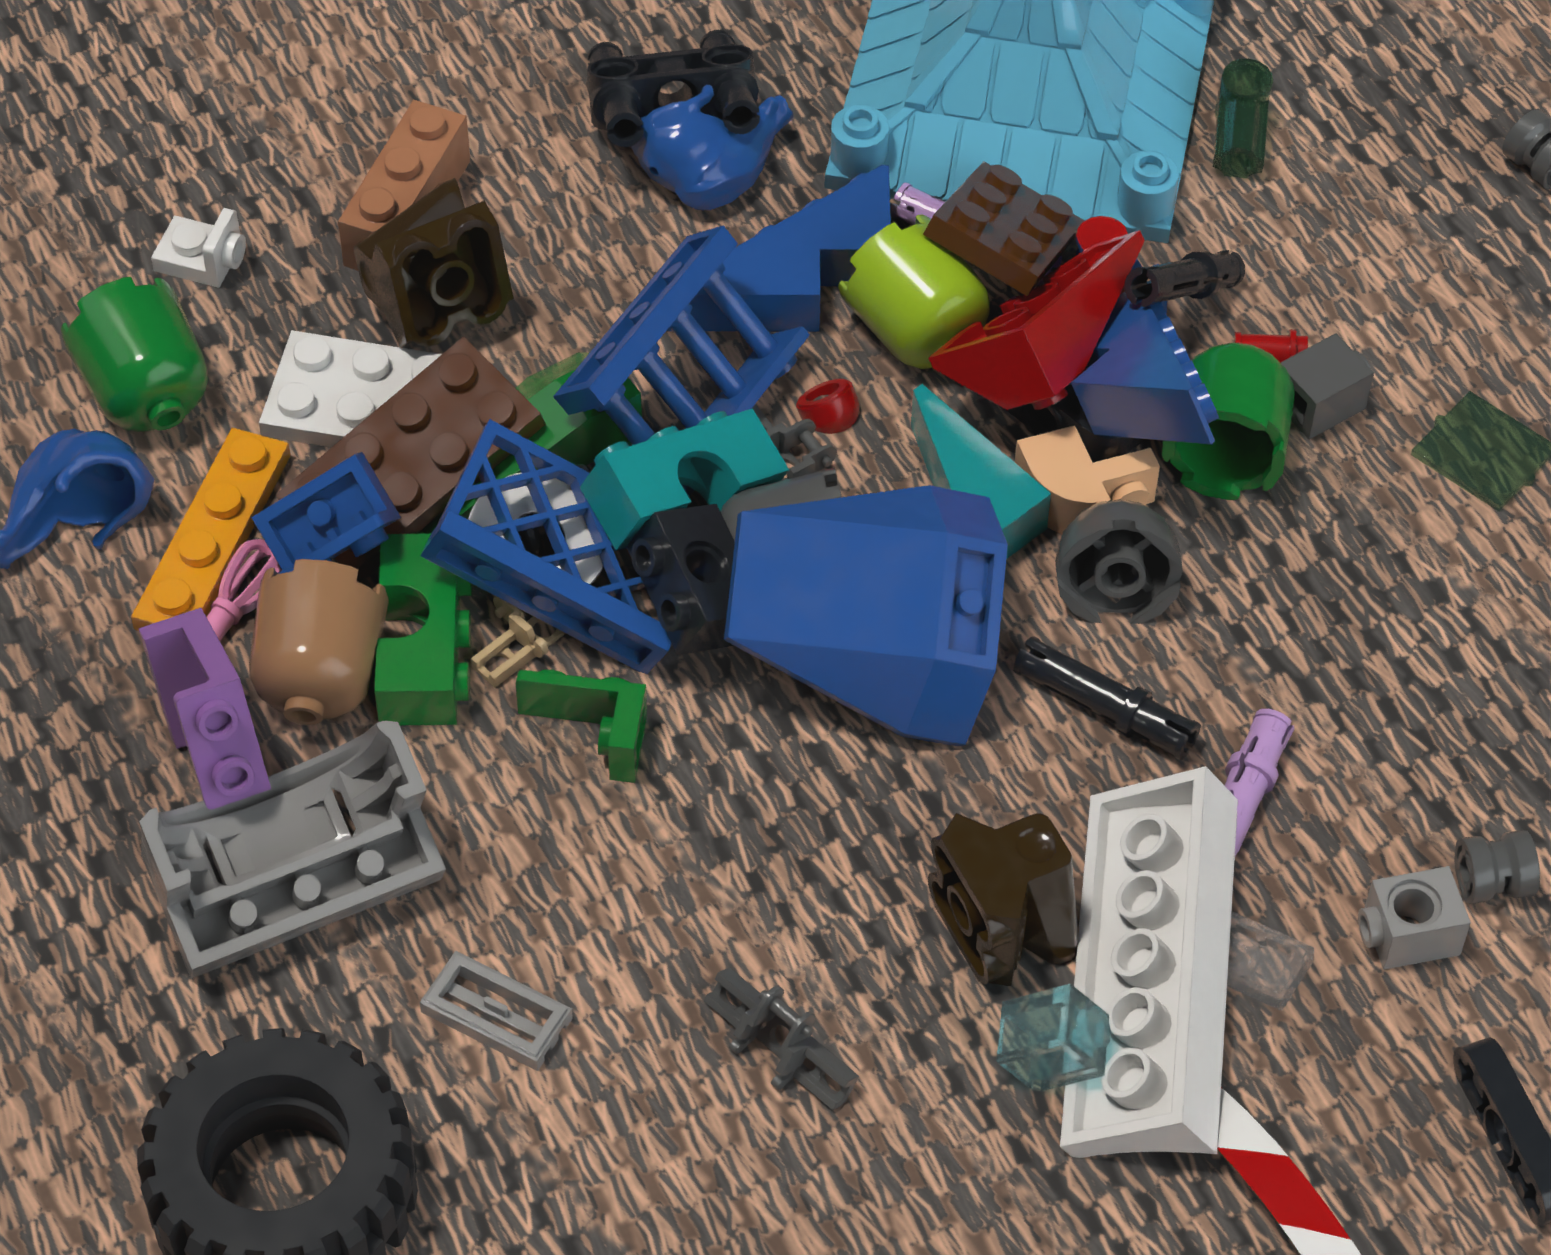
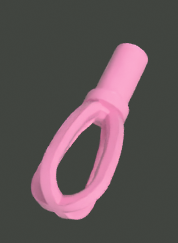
M253 539L241 544L224 572L218 597L212 603V610L207 616L220 642L232 625H236L243 615L257 608L259 591L255 595L253 594L259 589L265 571L269 568H275L277 573L282 571L265 540ZM252 550H257L241 567L247 555ZM264 557H269L270 559L254 580L233 601L238 589L252 568Z

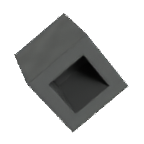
M1337 333L1281 362L1287 369L1294 385L1295 396L1291 421L1308 439L1319 435L1366 409L1374 372L1371 370L1366 358L1360 352L1352 350Z

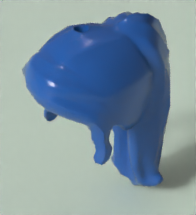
M705 85L697 96L687 101L667 104L653 110L647 116L641 117L643 122L641 128L644 130L643 136L639 142L630 147L638 157L639 164L648 176L666 189L675 192L683 204L696 210H712L733 202L756 182L764 168L775 135L794 117L793 111L789 108L784 97L781 95L770 96L764 100L758 107L759 112L757 115L760 116V120L756 128L746 134H735L724 126L723 120L701 112L700 109L709 103L714 96L712 86Z
M75 428L59 431L40 442L17 474L8 518L3 529L0 530V569H9L11 563L16 559L29 553L46 540L58 521L82 527L96 523L105 524L92 541L94 547L101 550L108 537L139 515L145 509L151 496V491L154 488V477L132 447L105 431L85 432Z

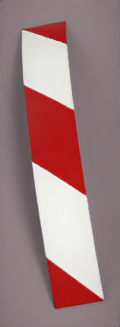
M1221 1087L1217 1150L1263 1202L1300 1255H1361L1333 1212L1305 1175L1249 1112Z

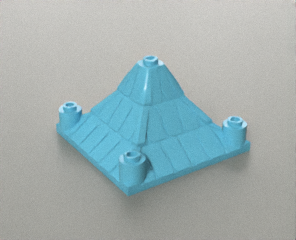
M872 0L844 108L836 113L831 123V152L825 172L824 188L838 190L861 173H868L881 165H889L890 199H893L900 186L907 182L913 185L914 188L946 202L985 161L991 166L1001 165L1011 169L1020 176L1022 184L1041 195L1048 194L1062 199L1072 208L1073 214L1083 220L1097 216L1112 217L1119 220L1126 227L1128 234L1140 230L1144 240L1168 243L1214 0Z

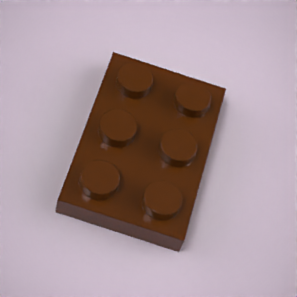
M983 161L935 212L923 235L1028 296L1075 239L1077 228L1085 220L1073 214L1072 208L1062 199L1048 194L1041 195L1022 184L1020 176L1011 169L1001 165L991 166Z

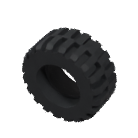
M284 1028L263 1029V1038L245 1042L243 1034L223 1040L224 1050L213 1056H210L206 1050L202 1051L186 1063L189 1074L183 1080L176 1075L172 1076L159 1091L158 1095L162 1109L153 1107L147 1112L141 1129L145 1142L137 1149V1169L142 1183L140 1188L152 1229H154L158 1246L163 1255H387L385 1243L395 1248L401 1245L409 1230L407 1213L415 1210L418 1193L415 1175L417 1166L411 1129L409 1128L407 1110L400 1093L392 1091L390 1077L376 1062H368L364 1065L360 1049L345 1041H338L334 1048L327 1046L325 1034L315 1031L302 1030L300 1038L286 1037ZM280 1129L311 1131L334 1142L346 1155L341 1170L329 1186L314 1198L291 1208L276 1211L248 1209L226 1200L213 1189L216 1174L226 1158L244 1142L266 1132Z

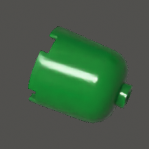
M123 277L101 285L77 302L81 313L71 325L65 322L61 327L63 343L98 409L110 422L124 430L143 432L167 430L175 427L199 404L208 383L207 367L203 353L174 289L161 278H155L154 285L135 286L131 277Z
M1235 342L1213 346L1195 356L1192 362L1202 383L1205 384L1219 416V419L1208 423L1215 442L1212 444L1163 440L1162 457L1166 462L1170 460L1172 465L1182 473L1181 483L1185 487L1205 496L1225 500H1238L1240 491L1256 489L1262 485L1265 491L1271 489L1283 474L1293 413L1294 385L1287 369L1271 353L1261 348Z

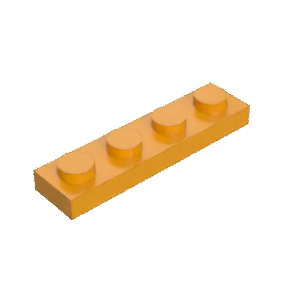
M231 428L131 615L134 630L139 631L138 628L198 608H202L206 617L208 616L212 603L218 597L220 583L231 558L240 545L247 541L255 526L251 517L263 510L291 456L288 442Z

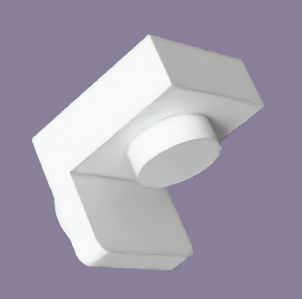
M223 208L215 225L174 215L151 257L153 270L219 288L229 269H237L240 266L245 253L246 239L244 235L240 234L237 212Z

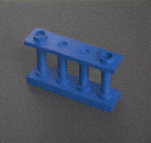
M723 225L687 236L553 397L568 415L595 409L597 412L605 411L631 444L635 445L647 441L655 432L623 395L626 391L623 383L634 370L638 369L687 429L696 426L707 416L719 411H725L729 416L752 409L771 383L786 374L797 361L795 353L810 334L803 326L770 334L723 274L725 271L723 261L738 244ZM702 289L708 293L753 350L738 371L735 370L690 314L693 309L690 302ZM669 329L673 330L721 390L705 412L657 354L660 349L657 342ZM681 484L688 496L695 491L691 487Z

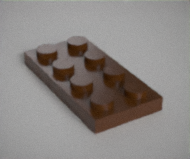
M463 336L275 496L278 500H281L354 454L363 452L401 516L400 519L383 528L386 534H418L444 512L477 440L489 419L526 439L531 438L546 423L541 413ZM493 444L487 454L492 470L511 455ZM477 475L473 485L480 481L479 475ZM381 544L359 557H355L350 548L333 558L336 563L358 569L357 582H360L380 566Z

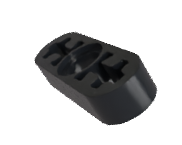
M1488 1037L1457 1047L1453 1054L1456 1077L1492 1145L1498 1143L1502 1149L1497 1151L1496 1154L1523 1206L1535 1225L1541 1227L1550 1224L1551 1139L1506 1054L1495 1039Z

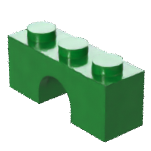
M432 533L387 534L389 539L381 543L379 584L385 587L389 599L385 621L407 620L416 622L423 627L406 637L378 638L374 692L379 722L393 721L398 722L400 726L457 725V701H469L470 699L469 662H459V648H471L470 610H460V596H472V583L420 556Z

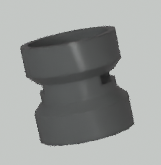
M1538 108L1531 110L1515 123L1504 140L1502 151L1515 164L1528 166L1531 169L1532 178L1549 190L1551 189V117Z
M1528 831L1504 832L1498 841H1487L1481 836L1465 837L1457 840L1454 856L1455 872L1466 903L1490 902L1495 894H1501L1502 892H1506L1513 898L1530 897L1538 893L1540 885L1539 859L1533 838Z

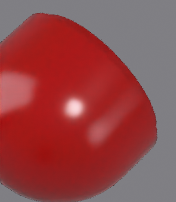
M834 379L816 385L803 393L796 403L801 419H811L815 423V431L827 434L839 433L849 429L857 421L860 412L856 391L852 382L846 379ZM829 395L825 398L813 401L818 396Z

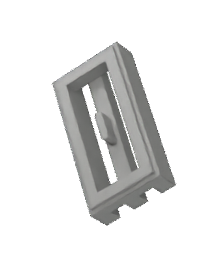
M458 951L453 953L420 1001L421 1013L536 1071L539 1070L545 1061L544 1055L548 1049L552 1050L559 1040L558 1034L562 1028L566 1029L573 1019L572 1008ZM459 975L547 1019L542 1027L508 1010L506 1005L488 996L482 997L455 983L454 980ZM443 996H445V997H447V998H449V999H451V1000H453V1001H455V1002H457V1003H459V1004H461V1005H463V1006H465V1007H467V1008H469V1009H471V1010H473V1011H475V1012H477V1013H479V1014H481V1015H483V1016H485V1017H487V1018H489V1019H491V1020H493V1021H495V1022H497V1023H499V1024H501V1025H503V1026H505V1027H507V1028H509V1029H511V1030H513V1031H515V1032H517V1033H519V1034H521V1035H523V1036H525V1037H527V1038L533 1040V1042L531 1043V1042H529V1041H527V1040H525V1039H523V1038H521V1037H519V1036H517V1035H515V1034H513V1033H511V1032H509V1031H507V1030H505V1029H503V1028H501V1027H499V1026H497V1025H495V1024H493V1023H491V1022H489V1021H487V1020H485V1019H483V1018H481V1017H479V1016H477V1015H475V1014H473V1013H471V1012H469V1011H467V1010H465V1009H463V1008H461V1007H459V1006H457V1005H455V1004H453V1003H451V1002H449V1001L443 999Z

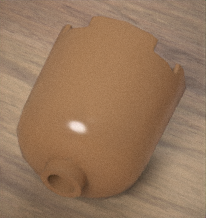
M299 559L295 560L293 572L278 574L275 568H269L261 579L249 660V676L258 696L268 705L282 712L285 718L291 722L301 725H316L324 719H332L352 712L363 702L371 686L376 665V644L378 638L382 637L389 599L385 587L381 584H377L376 587L371 589L357 582L358 569L352 566L327 560Z

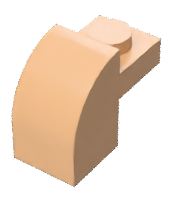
M1075 425L1020 439L1016 443L1015 463L1051 493L1047 527L1060 534H1063V531L1082 510L1099 502L1123 499L1146 505L1155 501L1160 465L1151 448L1092 462Z

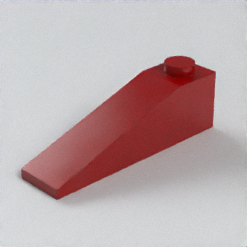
M1138 230L1090 246L1044 276L1043 281L1045 284L1034 288L1028 296L1024 294L1014 296L1001 304L1000 308L1003 314L991 320L984 327L981 322L972 323L957 333L928 358L933 369L1006 410L1030 403L1035 410H1039L1059 402L1068 394L1065 387L1085 370L1125 285L1126 277L1131 272L1145 242L1141 231Z

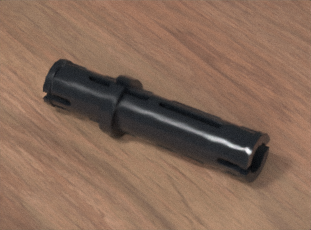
M1222 250L1215 254L1208 251H1194L1185 255L1180 261L1133 269L1126 277L1125 293L1131 303L1135 305L1141 303V307L1186 296L1193 299H1204L1215 295L1221 288L1237 286L1244 278L1245 264L1238 253L1231 252L1229 254V250Z
M1034 636L1025 642V647L1030 649L1029 653L1022 648L1020 649L1015 659L1014 673L1019 676L1023 675L1116 724L1117 733L1126 738H1130L1135 734L1173 754L1179 760H1183L1189 754V749L1185 748V744L1193 748L1198 738L1201 724L1153 701L1152 692L1141 686L1132 690L1044 644Z

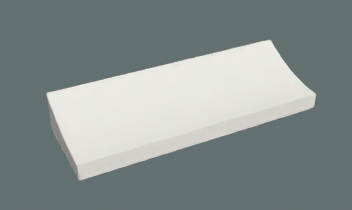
M1206 766L1090 796L1060 1147L1071 1157L1084 1158L1130 1152L1217 1154L1238 799Z

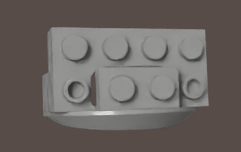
M378 722L362 735L337 748L268 776L271 789L213 810L208 809L204 801L165 812H158L157 808H153L139 821L142 832L141 857L191 979L442 880L446 868L420 808L427 790L398 722ZM332 789L341 792L356 828L353 836H351ZM205 841L223 884L218 883L203 847Z

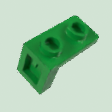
M529 670L518 671L515 683L518 714L601 724L598 738V755L608 756L609 780L635 783L647 723L646 684L631 683L618 677L596 679L571 676L556 670H541L539 672Z

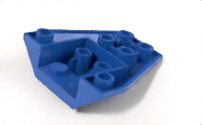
M928 485L740 512L737 518L724 640L899 736L953 746L966 745L997 666L1008 544L990 498Z

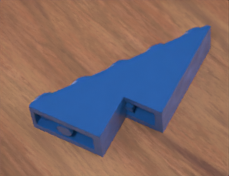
M881 165L868 173H861L854 177L847 185L822 199H815L809 202L801 211L778 224L764 227L753 238L735 247L723 261L725 266L724 276L769 332H781L803 326L807 332H819L820 286H838L841 280L849 282L856 270L850 262L851 257L870 237L891 224L889 165ZM704 289L700 290L691 300L690 304L693 306L690 314L704 331H737Z
M1123 292L1118 297L1085 368L1086 370L1071 382L1094 435L1212 444L1215 442L1208 423L1219 419L1218 413L1205 384L1202 383L1181 339L1178 338L1169 316L1167 317L1162 303L1158 302L1147 307H1141V303L1138 305L1131 303L1126 293Z

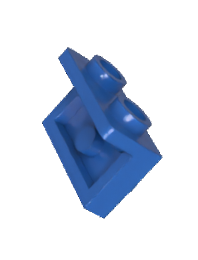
M360 452L251 518L282 569L278 573L280 574L293 572L295 560L311 559L332 562L333 558L350 548L355 557H359L388 540L389 537L383 528L400 519L401 516L363 452Z

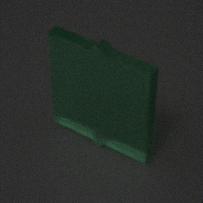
M1469 391L1445 416H1436L1434 428L1412 449L1411 456L1495 510L1500 511L1524 485L1532 486L1534 484L1535 473L1551 458V442Z

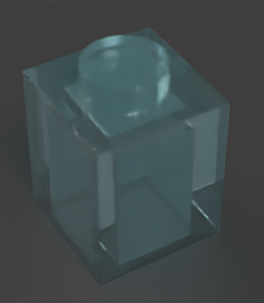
M1071 983L1003 1001L996 1062L1031 1090L1040 1092L1104 1076L1106 1050L1111 1038L1109 1014Z

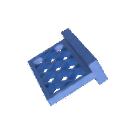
M489 419L477 440L437 527L430 535L420 556L632 669L648 674L666 655L672 643L660 622L639 611L631 591L645 588L641 577L625 580L614 551L618 550L614 548L608 539L605 530L580 489L589 472ZM493 444L514 455L522 474L496 480L487 458L491 445ZM477 475H479L482 483L473 485ZM557 478L570 485L577 504L553 510L541 482ZM527 486L538 514L513 520L502 491ZM487 495L498 524L481 527L462 517L459 513L466 500ZM583 516L594 544L569 550L558 522ZM544 526L555 554L539 558L526 551L518 532ZM599 555L611 584L596 588L581 579L575 561Z

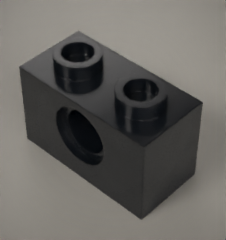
M717 504L654 512L627 545L633 567L638 575H640L657 611L659 622L666 630L677 655L734 646L724 640L735 541Z

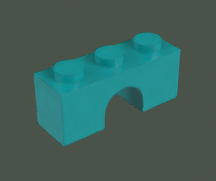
M753 408L729 416L725 411H719L707 416L696 426L679 431L676 426H671L658 431L645 442L629 446L627 442L623 441L605 448L595 457L594 463L596 465L581 484L580 489L614 548L619 550L627 547L654 512L688 507L691 500L681 484L697 491L708 505L717 504L721 512L723 505L733 495L747 489L779 482L788 473L789 468Z

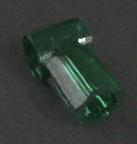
M1249 58L1237 59L1230 62L1224 68L1214 111L1216 131L1213 167L1219 169L1224 176L1248 178L1253 174L1262 173L1264 167L1268 105L1273 86V76L1266 65Z

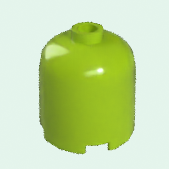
M921 214L915 217V224L901 230L893 222L870 237L850 259V262L856 268L849 282L841 280L838 289L841 298L897 359L911 367L928 369L933 368L928 358L957 333L975 322H981L983 327L986 325L990 314V300L983 282L965 259L923 235L931 218Z

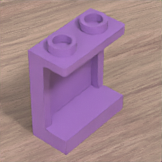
M202 608L138 628L170 736L176 749L184 746L188 747L206 807L213 810L270 790L271 786L240 677Z

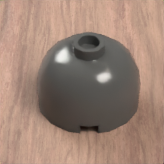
M1123 499L1099 502L1082 510L1063 531L1057 549L1055 564L1060 597L1072 613L1090 623H1102L1098 612L1133 613L1130 624H1142L1161 615L1177 599L1181 589L1180 578L1183 573L1179 542L1164 517L1142 503ZM1105 595L1121 599L1119 602L1113 603Z

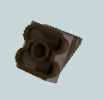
M455 178L440 184L354 246V254L364 292L384 312L399 347L412 342L426 347L437 345L448 337L454 325L466 320L479 325L491 323L499 318L504 312L507 303L514 299L499 225L485 200L465 208Z
M956 813L944 833L933 837L931 840V850L938 870L929 873L928 886L937 912L977 980L983 984L992 983L1011 986L1014 971L1017 969L1018 961L1021 960L1023 947L1051 964L1060 965L1074 960L1077 956L1078 928L1072 855L1050 818L1044 814L1036 813L994 829Z

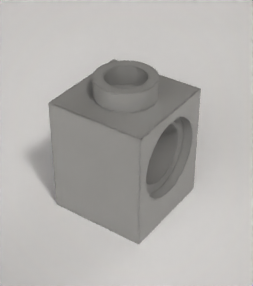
M1450 866L1372 880L1365 908H1361L1358 911V925L1362 941L1367 948H1376L1383 970L1461 955L1471 924ZM1400 917H1411L1417 920L1419 924L1406 922Z

